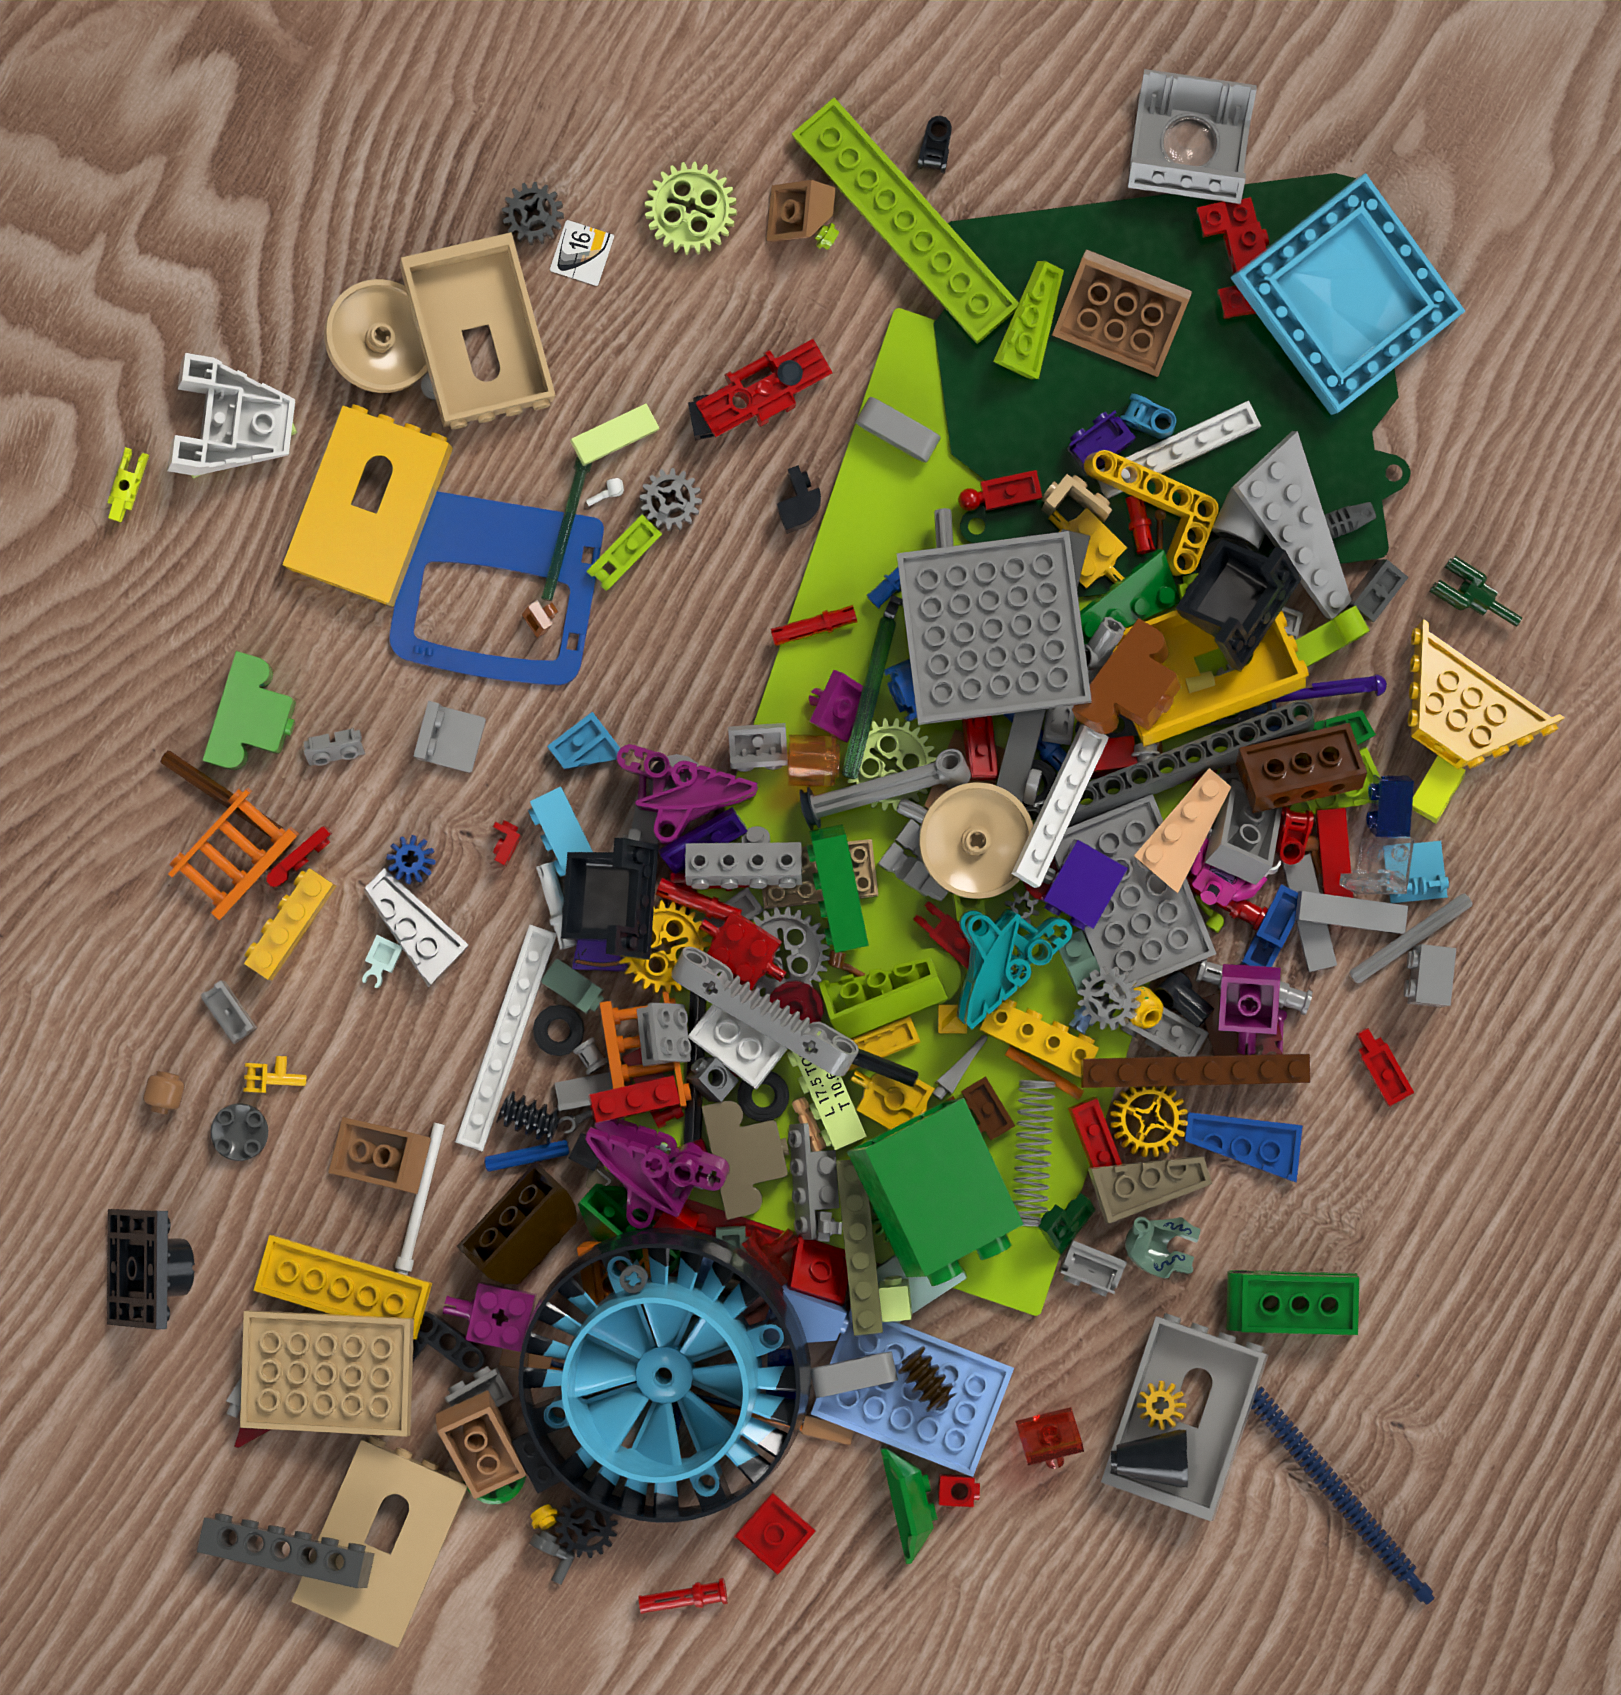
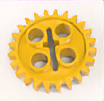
M663 900L658 902L657 909L654 907L651 949L658 947L662 943L669 944L682 938H687L688 942L668 949L666 953L665 951H659L650 955V959L655 958L660 961L662 968L659 973H654L650 970L649 960L625 957L619 961L620 964L628 963L629 965L624 972L625 975L632 972L635 974L632 980L633 984L641 979L643 981L642 990L652 985L654 994L658 993L660 987H663V991L668 992V994L670 993L671 986H673L676 992L681 991V985L671 975L677 962L676 951L678 949L683 950L685 947H695L703 951L704 948L711 946V943L704 942L702 939L708 934L699 930L703 920L695 923L693 919L696 913L692 912L687 916L685 914L686 906L675 910L676 905L673 901L669 904L668 908H665ZM668 922H673L679 927L678 936L673 937L667 933L666 926Z

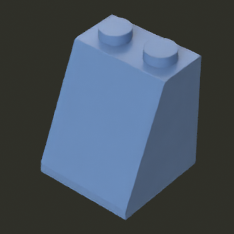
M780 1278L779 1284L784 1289L783 1292L793 1305L801 1321L807 1343L836 1341L839 1333H845L850 1319L848 1317L849 1311L846 1310V1302L840 1306L789 1290L787 1288L788 1280ZM770 1307L765 1319L776 1317ZM768 1328L765 1330V1336L768 1340L777 1341L780 1339V1334L776 1329Z

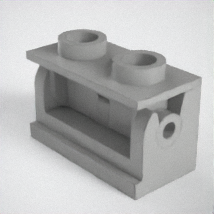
M1072 1240L1059 1272L1065 1274L1064 1281L1077 1286L1080 1285L1081 1281L1092 1285L1090 1291L1106 1297L1108 1292L1115 1294L1114 1289L1118 1286L1127 1262Z

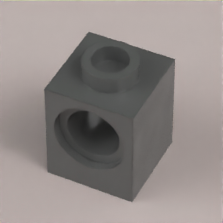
M716 1057L699 1058L691 1066V1072L686 1077L708 1102H722L739 1081ZM710 1071L713 1075V1080L711 1084L708 1081V1074Z

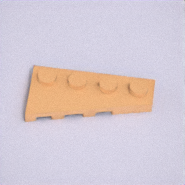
M1209 768L1134 855L1135 858L1177 894L1231 786Z

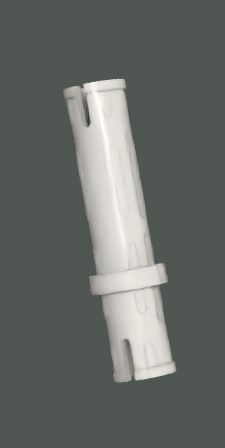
M553 862L537 866L536 869L551 915L549 921L556 931L560 950L576 946V940L561 939L564 897Z

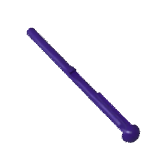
M1377 674L1370 677L1312 683L1311 688H1303L1273 699L1271 703L1375 691L1376 696H1380L1385 692L1387 683L1381 675Z

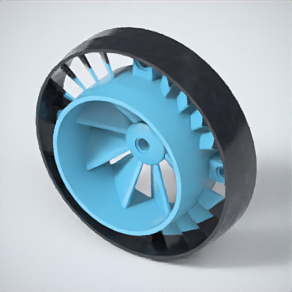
M668 1227L630 1231L604 1240L576 1257L559 1273L539 1299L525 1331L519 1361V1397L523 1416L531 1438L547 1465L571 1490L588 1502L613 1514L638 1521L672 1523L695 1520L726 1509L754 1491L767 1480L788 1454L801 1428L810 1396L811 1358L807 1339L801 1321L793 1305L783 1292L782 1286L757 1260L741 1249L719 1238L688 1229ZM648 1248L651 1277L648 1278L646 1286L640 1292L628 1293L620 1285L622 1271L616 1267V1261L624 1260L629 1266H640L634 1250ZM670 1249L681 1250L678 1277L668 1276ZM703 1257H706L714 1262L704 1284H701L695 1280ZM602 1259L614 1291L596 1305L572 1276L588 1265ZM633 1272L630 1276L626 1275V1280H630L629 1284L631 1286L641 1282V1277L637 1278L639 1274ZM734 1273H736L743 1279L726 1298L720 1293ZM556 1291L588 1316L582 1325L548 1302ZM761 1296L770 1306L776 1317L749 1325L741 1312ZM641 1304L644 1305V1308H645V1311H646L648 1320H649V1322H650V1325H651V1328H652V1331H653V1334H654V1337H655V1340H656V1344H655L654 1338H653V1336H652L651 1330H650V1328H649V1325H648V1322H647V1320H646V1317H645V1314H644V1312H643V1309H642ZM694 1313L700 1318L683 1346H680L681 1338ZM538 1320L574 1336L570 1346L533 1333ZM768 1328L776 1329L780 1334V1339L777 1341L768 1340L765 1336V1330ZM788 1345L790 1346L794 1365L762 1368L761 1355ZM730 1349L737 1360V1363L699 1368H695L694 1363ZM529 1354L565 1360L563 1370L529 1367ZM659 1368H668L672 1373V1378L665 1379L661 1377ZM637 1381L636 1383L600 1394L589 1399H583L582 1397L612 1387L623 1385L629 1382ZM694 1385L742 1407L736 1427L690 1391L691 1386ZM561 1386V1395L534 1404L531 1388ZM760 1390L796 1392V1399L761 1394ZM650 1399L653 1402L632 1448L627 1449L621 1445ZM672 1402H678L697 1450L689 1458L681 1459ZM552 1408H562L566 1416L563 1418L555 1416ZM754 1413L790 1426V1429L787 1433L751 1416ZM570 1426L582 1447L565 1460L547 1434ZM743 1435L775 1458L771 1463L742 1441L740 1436ZM725 1454L751 1482L732 1494L718 1462ZM596 1460L603 1466L591 1482L583 1477V1475ZM621 1475L626 1477L627 1481L622 1496L618 1497L612 1493ZM701 1476H712L715 1484L706 1485L702 1481ZM690 1478L700 1505L679 1507L676 1481ZM648 1482L655 1483L653 1506L645 1505Z

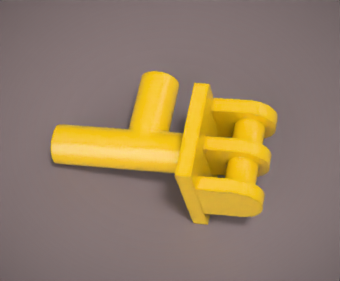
M276 1056L275 1073H267L268 1064L245 1063L247 1075H244V1079H247L243 1092L266 1093V1084L306 1086V1075L286 1074L287 1056ZM256 1068H261L260 1076H256ZM255 1080H260V1088H255Z

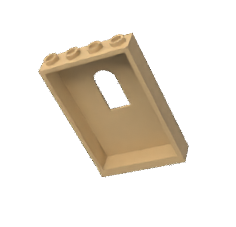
M512 232L401 257L399 265L443 428L450 426L452 430L460 429L467 426L469 421L478 420L479 423H485L494 420L495 415L506 413V416H514L522 413L524 408L533 407L534 410L549 407L550 402H553L556 395ZM489 325L500 365V373L497 378L489 382H483L474 376L462 331Z
M370 1436L369 1439L363 1438L360 1441L318 1541H321L322 1537L338 1539V1545L348 1547L349 1543L361 1544L366 1546L365 1551L375 1553L368 1588H353L302 1576L291 1602L398 1648L406 1634L468 1487L460 1473L453 1470L445 1473L438 1470L439 1464L433 1461L423 1459L420 1462L411 1458L413 1453L397 1447L394 1451L385 1447L386 1442L384 1440ZM391 1494H399L407 1500L409 1513L392 1553L388 1554L364 1542L383 1499ZM315 1549L313 1550L312 1555L310 1557V1561L312 1563H314L317 1558V1553ZM339 1554L336 1558V1566L338 1569H341L344 1559Z

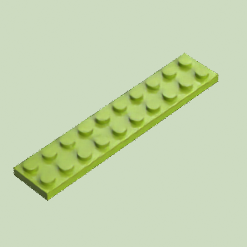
M835 97L792 133L793 139L977 344L1016 311L1019 302Z

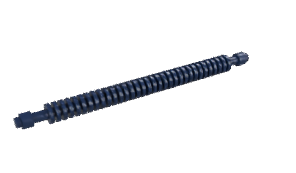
M1262 1386L1259 1387L1251 1407L1252 1410L1257 1408L1254 1413L1257 1416L1263 1413L1259 1419L1261 1421L1266 1420L1264 1423L1266 1427L1272 1425L1269 1430L1271 1433L1276 1431L1274 1436L1276 1438L1281 1437L1279 1439L1281 1444L1287 1442L1284 1448L1286 1450L1290 1449L1289 1454L1291 1456L1296 1454L1293 1457L1294 1460L1299 1461L1300 1467L1305 1466L1303 1470L1306 1473L1311 1471L1308 1476L1311 1479L1314 1478L1313 1482L1315 1484L1320 1483L1318 1488L1320 1490L1324 1489L1323 1494L1325 1496L1329 1495L1328 1499L1330 1502L1335 1500L1332 1504L1338 1507L1337 1510L1340 1513L1344 1512L1342 1516L1345 1519L1348 1518L1347 1522L1353 1524L1352 1528L1354 1530L1359 1529L1357 1531L1358 1535H1363L1362 1539L1364 1542L1368 1541L1367 1545L1369 1548L1373 1546L1372 1551L1377 1553L1379 1559L1383 1558L1381 1562L1384 1565L1387 1564V1569L1392 1570L1391 1573L1393 1576H1397L1398 1582L1405 1580L1414 1590L1412 1593L1419 1602H1424L1426 1605L1432 1602L1435 1598L1432 1595L1433 1590L1426 1582L1422 1583L1414 1574L1416 1566L1411 1564V1560L1406 1558L1404 1552L1400 1553L1402 1549L1399 1546L1396 1547L1397 1544L1395 1541H1391L1390 1535L1385 1536L1387 1532L1384 1529L1381 1530L1382 1526L1379 1523L1376 1524L1377 1520L1375 1518L1371 1519L1372 1514L1367 1512V1508L1365 1506L1361 1507L1362 1503L1360 1500L1356 1502L1358 1498L1352 1495L1353 1492L1350 1489L1346 1490L1348 1486L1345 1483L1342 1484L1343 1480L1337 1478L1338 1474L1336 1472L1331 1473L1333 1469L1331 1466L1327 1467L1328 1463L1326 1460L1321 1462L1323 1460L1321 1455L1316 1457L1318 1451L1316 1449L1312 1450L1314 1446L1311 1443L1306 1445L1309 1440L1303 1438L1302 1432L1297 1433L1299 1431L1297 1426L1291 1428L1294 1423L1291 1420L1288 1421L1289 1417L1287 1415L1282 1416L1284 1414L1282 1409L1277 1411L1279 1405L1277 1403L1272 1405L1274 1403L1272 1397L1266 1400L1270 1395L1268 1392L1263 1393L1265 1389Z

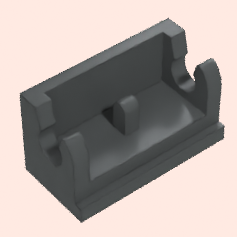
M1377 560L1351 593L1352 601L1346 607L1350 609L1357 606L1364 620L1375 622L1409 577L1389 560Z

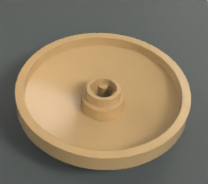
M383 279L367 280L351 286L337 298L326 318L324 341L331 362L346 380L367 391L391 393L406 389L422 378L428 369L404 285Z
M967 783L953 787L940 795L924 815L919 831L921 859L926 870L937 884L955 895L974 899L999 895L1012 888L1021 880L1011 873L1033 828L1032 820L1023 804L1013 794L999 786L988 783Z

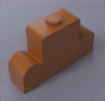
M1138 618L1091 682L1092 702L1074 705L1072 708L1077 721L1097 733L1108 734L1117 728L1119 723L1118 715L1121 714L1149 730L1161 714L1166 713L1171 708L1173 698L1180 690L1181 685L1176 673L1162 665L1169 655V649L1163 634L1158 629Z

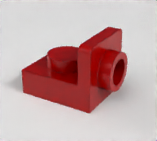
M503 820L502 824L495 822L492 826L507 835L505 840L499 839L493 853L496 854L494 860L507 867L522 836L516 833L519 829L517 826Z

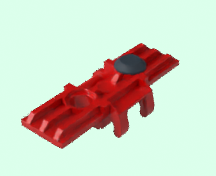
M814 339L777 358L768 350L763 353V357L733 373L729 371L724 374L728 385L696 402L715 438L754 416H757V423L759 427H762L769 423V418L784 409L786 412H789L796 407L793 395L833 374ZM769 366L773 374L747 388L743 387L741 381ZM733 396L742 398L746 403V407L743 409L735 407L732 402Z

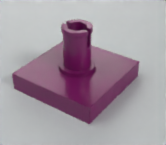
M833 670L824 691L820 688H814L811 693L818 695L819 698L809 695L810 705L816 706L809 722L838 740L848 743L871 691L844 673Z

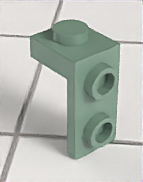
M559 959L553 962L541 980L544 985L586 1014L590 1010L595 1012L600 1006V1002L604 1000V997L601 996L604 990Z

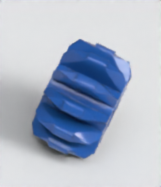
M415 835L411 836L410 844L407 843L405 837H400L401 848L394 843L390 846L397 853L396 855L387 854L386 858L388 860L396 861V863L389 865L388 869L389 871L399 869L395 875L397 880H400L406 873L405 881L407 884H411L413 875H415L416 880L420 883L423 881L420 872L423 871L429 876L432 874L426 868V864L435 865L436 861L434 859H427V856L432 855L435 851L433 848L423 851L428 843L425 839L421 840L417 845V836ZM411 852H415L414 856L418 858V862H414L412 867H407L409 864L404 862V858L410 857Z

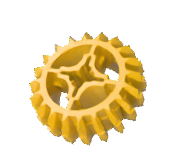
M1149 1086V1088L1139 1087L1140 1090H1136L1135 1087H1128L1132 1093L1130 1095L1120 1091L1119 1095L1125 1100L1123 1103L1114 1100L1113 1105L1120 1107L1119 1112H1110V1116L1118 1117L1119 1122L1110 1123V1127H1120L1121 1131L1115 1133L1114 1137L1115 1139L1122 1136L1126 1138L1121 1143L1123 1148L1132 1143L1133 1146L1130 1153L1135 1154L1138 1148L1141 1147L1142 1157H1147L1148 1149L1152 1150L1154 1157H1158V1147H1161L1164 1153H1168L1169 1147L1166 1144L1167 1142H1170L1173 1146L1179 1144L1173 1136L1176 1134L1184 1137L1185 1133L1178 1130V1125L1187 1126L1188 1121L1179 1120V1115H1185L1188 1112L1187 1109H1177V1106L1181 1105L1184 1100L1182 1098L1176 1101L1172 1100L1177 1093L1175 1089H1172L1168 1094L1164 1093L1167 1086H1160L1159 1090L1156 1089V1086ZM1141 1095H1155L1152 1102L1145 1109H1139L1130 1105L1134 1099ZM1162 1100L1167 1103L1171 1110V1124L1164 1121L1159 1115ZM1153 1110L1152 1112L1155 1114L1153 1117H1156V1121L1161 1123L1162 1126L1157 1123H1149L1145 1127L1142 1123L1145 1120H1142V1116L1136 1114V1112L1148 1114ZM1126 1113L1135 1117L1138 1121L1139 1127L1135 1137L1131 1135L1127 1128ZM1153 1128H1159L1168 1132L1162 1139L1156 1142H1143L1145 1136Z

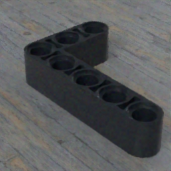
M424 1311L423 1316H427L432 1320L433 1328L429 1332L419 1329L417 1339H413L416 1346L413 1354V1363L427 1344H429L462 1370L471 1373L478 1371L486 1361L484 1350L476 1343L466 1340L464 1334L436 1313ZM449 1333L455 1337L456 1345L453 1349L443 1347L441 1338L444 1334ZM474 1351L478 1354L479 1363L477 1366L472 1367L465 1363L464 1356L466 1352Z

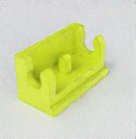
M1438 755L1409 803L1412 806V810L1437 824L1465 777L1466 770L1463 768L1457 769Z

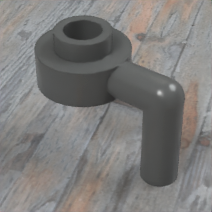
M542 1530L540 1535L534 1533L530 1540V1545L547 1554L561 1558L551 1580L562 1585L575 1558V1553L573 1551L568 1553L566 1551L567 1548L556 1543L557 1537Z

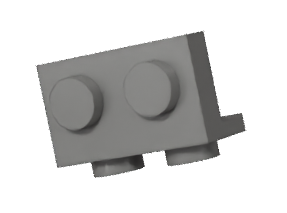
M785 723L728 727L731 769L750 771L754 767H765L774 770L788 765Z
M487 1366L473 1374L475 1380L465 1385L462 1380L448 1388L450 1394L445 1397V1400L452 1407L488 1390L496 1406L499 1407L514 1397L498 1368L496 1367L490 1371Z

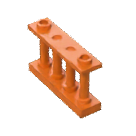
M247 788L244 792L238 789L227 801L231 806L186 855L180 852L169 864L173 869L168 875L174 877L181 871L213 900L212 904L216 908L211 913L218 920L232 908L299 835L292 827L288 828L287 831L283 828L278 829L246 799L252 793L250 788ZM237 808L242 810L271 837L270 841L274 845L267 852L263 849L259 850L227 821L228 817ZM218 828L252 858L251 862L254 866L248 873L244 870H238L207 841ZM198 850L203 852L233 880L231 883L235 887L228 894L224 891L221 893L188 863Z
M662 992L664 1003L676 1004L675 998L669 999L668 992ZM611 1001L600 1002L613 1089L624 1087V1082L630 1081V1078L675 1071L681 1109L687 1108L686 1101L691 1100L689 1083L683 1084L680 1062H670L654 1066H643V1064L627 1066V1064H621L620 1053H625L626 1049L641 1047L640 1036L623 1038V1035L617 1036L615 1025L621 1024L620 1021L637 1019V1009L648 1007V1005L619 1010L618 1007H612Z

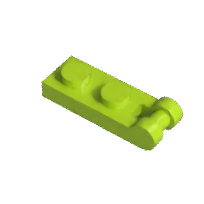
M642 514L586 572L591 577L595 576L602 583L600 586L607 591L662 533ZM607 562L616 569L611 575L602 568Z

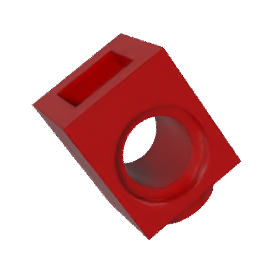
M939 1474V1506L974 1507V1500H979L980 1483H975L974 1476ZM957 1483H963L967 1486V1493L962 1498H955L951 1494L952 1487Z

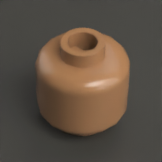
M157 1071L156 1075L149 1076L143 1100L145 1103L152 1105L151 1111L168 1115L169 1109L175 1110L180 1107L185 1085L179 1080V1075Z

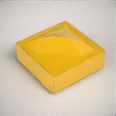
M938 1005V1034H967V1024H963L957 1017L958 1005Z

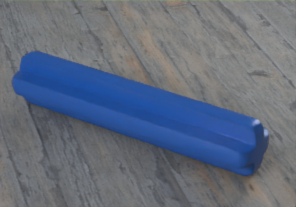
M566 1140L486 1156L484 1159L485 1167L490 1172L535 1161L562 1157L569 1154V1146Z

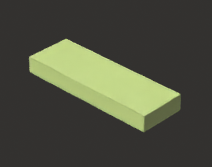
M644 404L572 438L570 442L582 465L585 466L657 432L659 426L648 405Z

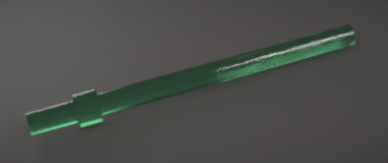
M578 456L573 467L576 471L541 599L552 602L586 474L590 473L593 463L591 462L583 466Z

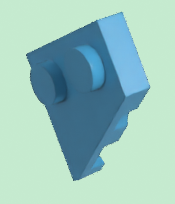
M593 712L547 746L565 770L617 760V753L620 749L619 745Z

